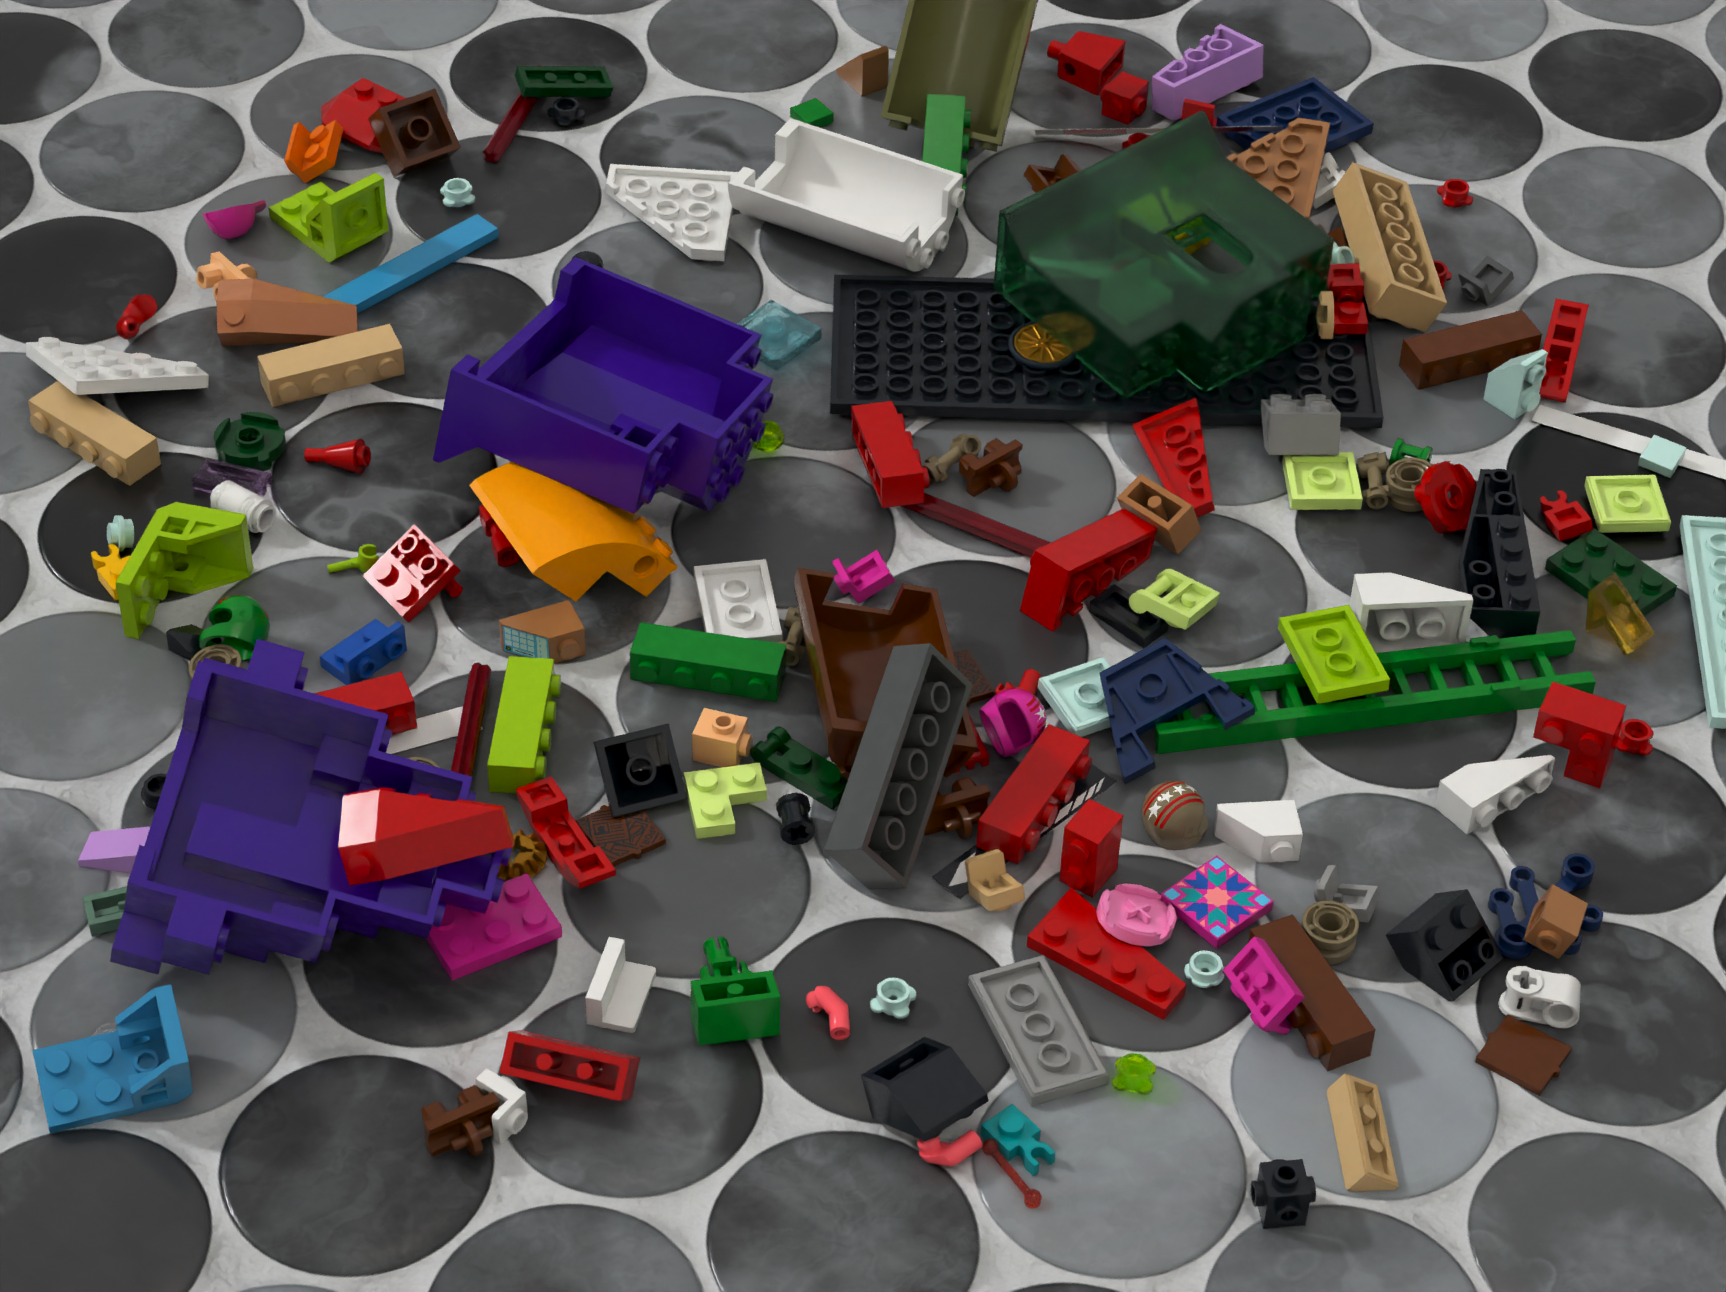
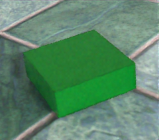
M817 98L790 108V117L792 119L819 128L833 122L834 113Z

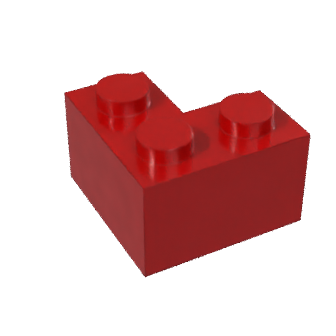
M1552 681L1539 709L1533 738L1570 750L1564 777L1601 788L1614 758L1627 705Z

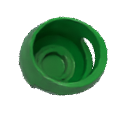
M234 595L222 599L209 614V621L212 626L200 633V648L202 650L208 646L217 645L211 639L223 637L224 640L220 644L235 648L239 652L242 661L250 660L257 639L263 641L268 639L270 622L266 610L259 602L249 596Z

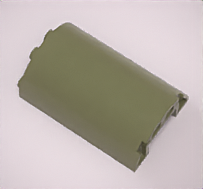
M909 0L880 117L890 120L889 127L907 131L908 126L925 130L927 94L965 96V109H971L970 129L964 128L963 134H969V147L974 148L976 142L979 143V148L997 152L998 146L1003 145L1038 0Z

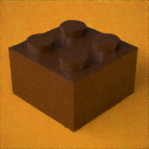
M436 89L381 107L368 118L394 178L447 159L461 148Z

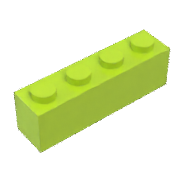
M508 657L487 764L489 792L516 794V788L536 782L538 779H545L547 760L546 756H543V751L549 752L551 748V729H548V724H555L556 701H553V697H560L561 675L555 674L554 659Z

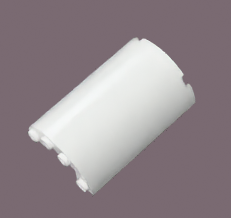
M792 118L775 134V161L755 181V170L743 167L728 182L730 202L733 208L739 210L740 213L913 272L929 268L937 252L945 250L949 240L948 232L956 210L962 205L965 198V189H962V174Z

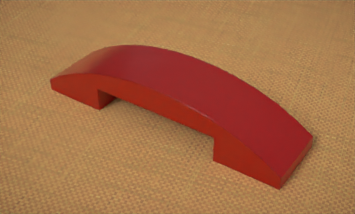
M552 776L516 788V795L531 828L536 833L539 841L545 842L548 857L570 884L580 889L616 876V869L601 847L592 846L568 811L567 798Z

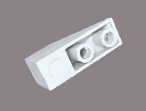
M1545 755L1467 764L1440 780L1435 808L1468 835L1481 826H1488L1497 816L1508 809H1516L1523 800L1531 795L1545 791L1552 782L1553 777L1551 774L1555 757Z

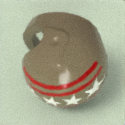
M1181 781L1163 782L1152 787L1143 799L1141 807L1142 823L1152 842L1159 847L1168 850L1188 849L1198 844L1204 837L1208 828L1205 804L1198 791L1187 783Z

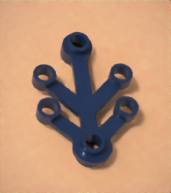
M1574 853L1568 855L1563 861L1561 869L1562 878L1555 886L1571 893L1574 889L1580 890L1589 885L1595 870L1593 860L1584 854ZM1525 866L1513 868L1509 879L1510 887L1519 893L1526 915L1521 922L1515 918L1512 909L1514 896L1510 891L1503 888L1494 889L1490 893L1488 901L1489 910L1498 916L1501 926L1496 931L1494 940L1502 955L1512 959L1525 958L1532 953L1533 949H1537L1536 946L1523 940L1534 905L1539 901L1533 884L1535 874L1530 868ZM1587 905L1580 928L1587 932L1597 931L1603 919L1602 910L1597 906ZM1580 932L1576 940L1563 954L1573 955L1580 950L1582 942Z

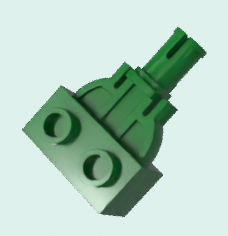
M714 937L707 939L703 944V950L708 960L711 976L708 966H703L700 969V980L691 981V1021L698 1046L780 1035V994L772 970L753 973L748 970L747 964L741 961L739 962L738 972L736 957H731L728 940L725 937H718L720 949H717Z

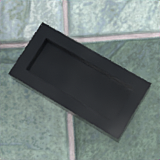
M1115 584L1090 601L1089 612L1142 648L1147 647L1168 631L1169 625L1164 619L1148 611L1141 614L1134 612L1129 606L1131 595Z

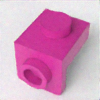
M875 550L848 568L843 565L839 558L832 561L838 574L834 575L837 586L844 595L850 592L858 604L895 582L892 573L878 550Z

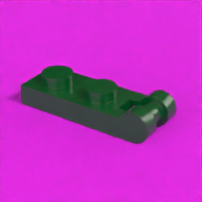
M780 726L775 727L768 733L765 742L759 741L750 749V755L754 762H760L761 767L831 810L840 804L848 781L840 774V769L837 765L792 739L784 728ZM778 751L783 755L780 757L775 752Z

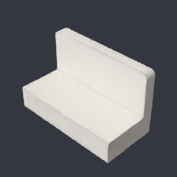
M609 937L585 997L586 1021L588 1025L634 1033L656 977V968L626 961L625 940Z

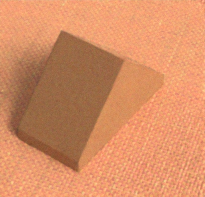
M885 45L860 54L837 68L838 75L862 97L887 88L888 47Z

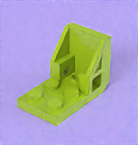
M375 172L338 192H334L320 181L269 207L270 219L330 263L389 231L384 178Z
M175 502L156 510L115 582L126 637L140 638L146 625L152 623L155 609L160 600L163 601L166 598L168 590L194 595L249 578L254 567L246 514Z

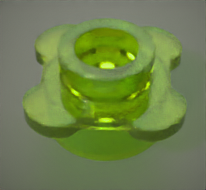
M1136 1053L1127 1054L1115 1061L1117 1076L1113 1077L1112 1086L1116 1090L1138 1092L1141 1095H1147L1152 1092L1153 1083L1151 1082V1076L1156 1072V1066L1153 1062L1149 1061L1145 1056Z

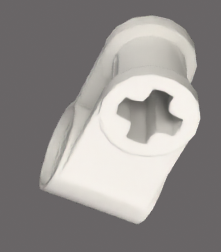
M1527 966L1513 967L1508 971L1505 980L1507 990L1501 994L1498 1003L1499 1009L1505 1016L1510 1015L1518 1020L1546 1024L1563 1029L1577 1024L1580 1013L1581 984L1578 979L1568 974L1535 970ZM1521 978H1525L1523 986L1521 988L1520 980ZM1519 999H1521V1008L1517 1009Z

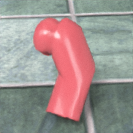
M816 986L815 991H810L806 996L807 1006L812 1008V1011L815 1013H819L824 1009L829 1015L831 1038L836 1040L848 1038L850 1036L848 1005L830 987Z
M969 1130L952 1143L940 1141L939 1136L926 1141L921 1139L917 1141V1146L920 1149L919 1156L926 1163L950 1167L959 1164L983 1147L980 1137L973 1130Z

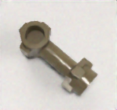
M960 434L953 439L950 444V450L939 459L935 455L925 460L926 464L922 467H926L928 470L929 483H939L948 478L946 470L957 463L962 456L970 452L978 456L981 450L980 439L975 435Z
M1385 452L1363 455L1362 458H1357L1361 478H1368L1369 489L1362 491L1364 501L1372 509L1384 508L1388 504V497L1391 496L1389 486L1383 485L1382 476H1384L1389 468L1387 455Z
M789 607L784 628L790 629L786 641L779 640L778 643L786 644V666H794L798 663L799 659H803L806 647L800 645L804 634L798 607Z

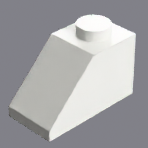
M1294 800L1217 804L1213 830L1215 837L1259 863L1299 861L1303 833Z

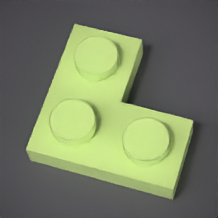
M760 762L684 772V785L697 839L735 834V820L731 805L767 801V789Z

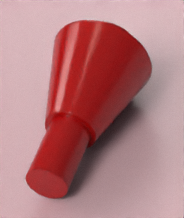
M356 439L327 448H306L304 458L306 462H326L329 465L361 474L365 467H368L370 464L371 451L363 439Z

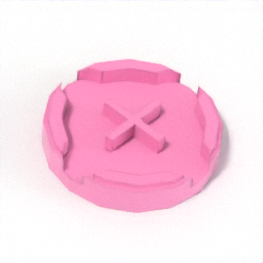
M1127 883L1116 885L1115 890L1109 891L1108 888L1103 891L1096 910L1099 923L1108 933L1132 945L1148 947L1162 944L1171 938L1177 916L1175 908L1170 902L1167 906L1161 901L1162 896L1155 890L1142 885Z

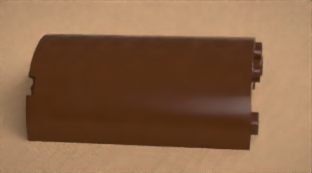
M798 568L794 580V591L831 762L837 765L840 769V774L848 780L893 646L931 643L956 668L957 666L937 589L902 583L890 610L824 600L834 580L833 573ZM967 705L943 774L946 778L960 769L977 749Z

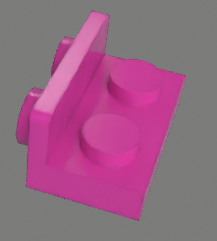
M1254 936L1223 971L1232 983L1230 986L1232 992L1245 1002L1251 1010L1252 1014L1250 1017L1252 1021L1265 1032L1273 1031L1286 1035L1292 1028L1285 1018L1305 996L1266 941Z

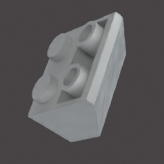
M1273 394L1270 396V399H1261L1264 448L1269 455H1339L1341 413L1330 399H1326L1325 395L1308 394L1305 395V399H1291L1290 395Z

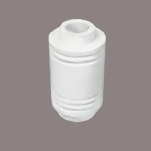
M230 480L217 485L211 493V508L246 514L248 530L253 533L265 532L274 523L276 510L271 501Z

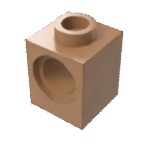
M1552 884L1534 905L1523 940L1559 959L1578 937L1588 903Z

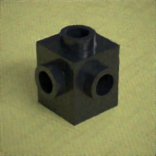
M1276 1159L1270 1162H1260L1257 1180L1251 1181V1198L1253 1206L1258 1207L1263 1229L1306 1225L1309 1204L1316 1200V1187L1313 1176L1306 1175L1303 1159Z

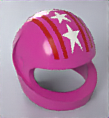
M1022 689L1001 691L979 709L984 729L995 750L1003 758L1017 755L1019 751L1035 743L1045 730L1047 718L1043 705L1036 696Z

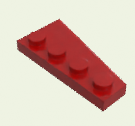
M1070 888L1027 936V947L1164 1020L1184 997L1186 984L1143 947L1121 941L1108 933L1098 921L1097 909L1073 888Z

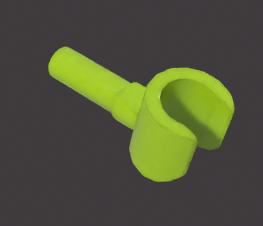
M373 544L362 545L359 548L358 557L328 564L329 574L351 568H358L361 572L366 573L379 560V556L376 555L377 547Z

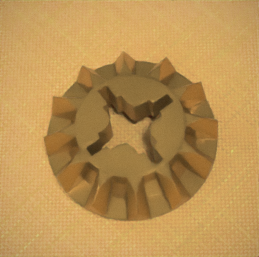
M520 829L517 834H512L515 845L512 848L511 854L514 849H520L521 853H518L517 857L514 858V862H511L510 857L507 866L500 864L497 878L508 881L526 873L532 878L540 873L546 865L547 851L545 842H540L536 833L525 835L523 830Z

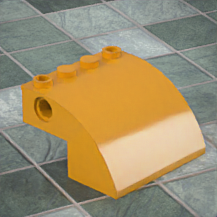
M514 462L507 463L481 475L469 485L531 573L575 602L606 571L647 597L672 571L678 568L670 557L673 550L661 538H655L653 534L657 529L644 516L641 515L639 517L637 512L632 514Z

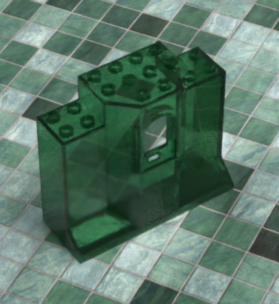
M1200 111L1000 210L994 290L1029 319L1035 321L1041 329L1047 331L1055 340L1057 339L1066 349L1071 350L1072 353L1074 352L1077 359L1125 399L1139 391L1145 390L1153 383L1171 376L1176 371L1203 393H1206L1217 386H1222L1233 377L1249 371L1255 365L1275 357L1279 352L1292 345H1297L1305 339L1311 298L1319 296L1321 291H1326L1328 285L1327 280L1332 260L1334 239L1226 158L1207 114ZM1183 232L1189 235L1179 241L1174 238ZM1209 237L1244 264L1246 268L1231 274L1215 273L1208 270L1183 249Z

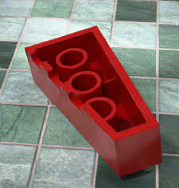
M1124 508L1043 547L1037 548L1030 559L1031 568L1020 611L1050 631H1055L1061 626L1062 620L1060 618L1065 614L1076 615L1083 609L1081 602L1090 595L1097 597L1109 587L1113 578L1120 581L1150 558L1158 528Z

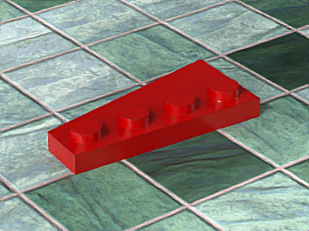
M1191 399L1132 424L1135 435L1163 488L1191 504L1197 518L1214 511L1215 506L1197 399Z

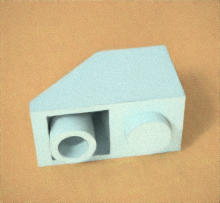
M1541 349L1512 358L1489 372L1483 399L1514 420L1527 411L1530 412L1535 409L1541 397L1539 392L1542 379L1546 373L1545 364L1548 352Z

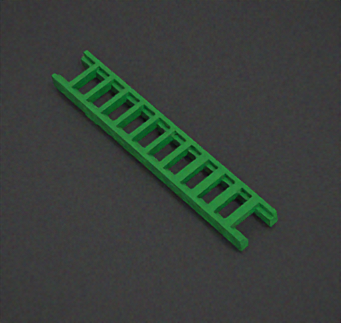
M1571 630L1498 639L1497 635L1470 638V642L1376 653L1390 678L1395 695L1376 697L1375 693L1359 696L1357 700H1336L1303 706L1297 688L1308 685L1296 663L1208 673L1216 680L1220 679L1230 686V690L1236 695L1242 694L1243 699L1246 698L1255 707V714L1225 730L1210 707L1211 714H1203L1200 719H1194L1190 708L1174 716L1175 722L1155 724V750L1157 754H1166L1540 708L1552 681L1593 694L1596 681L1591 671L1556 675L1550 660L1548 661L1547 657L1564 656L1573 653L1576 639ZM1530 660L1538 678L1520 680L1512 662ZM1494 664L1502 682L1484 684L1476 666ZM1459 668L1467 686L1448 688L1440 670ZM1424 673L1431 691L1412 693L1405 675ZM1278 690L1285 708L1267 710L1260 692Z

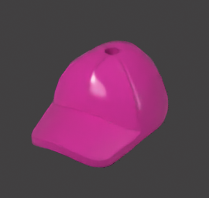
M261 200L252 204L202 213L209 229L214 234L223 239H232L245 235L251 229L255 220V214L266 208V202Z

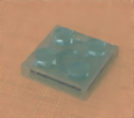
M773 300L768 301L737 323V325L761 334L758 348L762 349V354L759 361L775 370L791 361L822 337L821 327Z

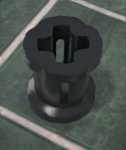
M795 792L779 798L776 802V810L778 816L782 819L780 827L782 840L791 845H800L810 841L815 835V826L808 815L811 810L808 797L802 793Z

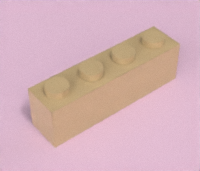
M390 324L257 356L261 384L272 407L405 374L403 349Z
M56 381L28 400L31 414L30 422L37 432L44 433L57 441L63 448L72 450L86 462L95 464L106 471L111 477L117 478L129 486L161 465L158 442L155 436L90 397L74 394L59 381Z

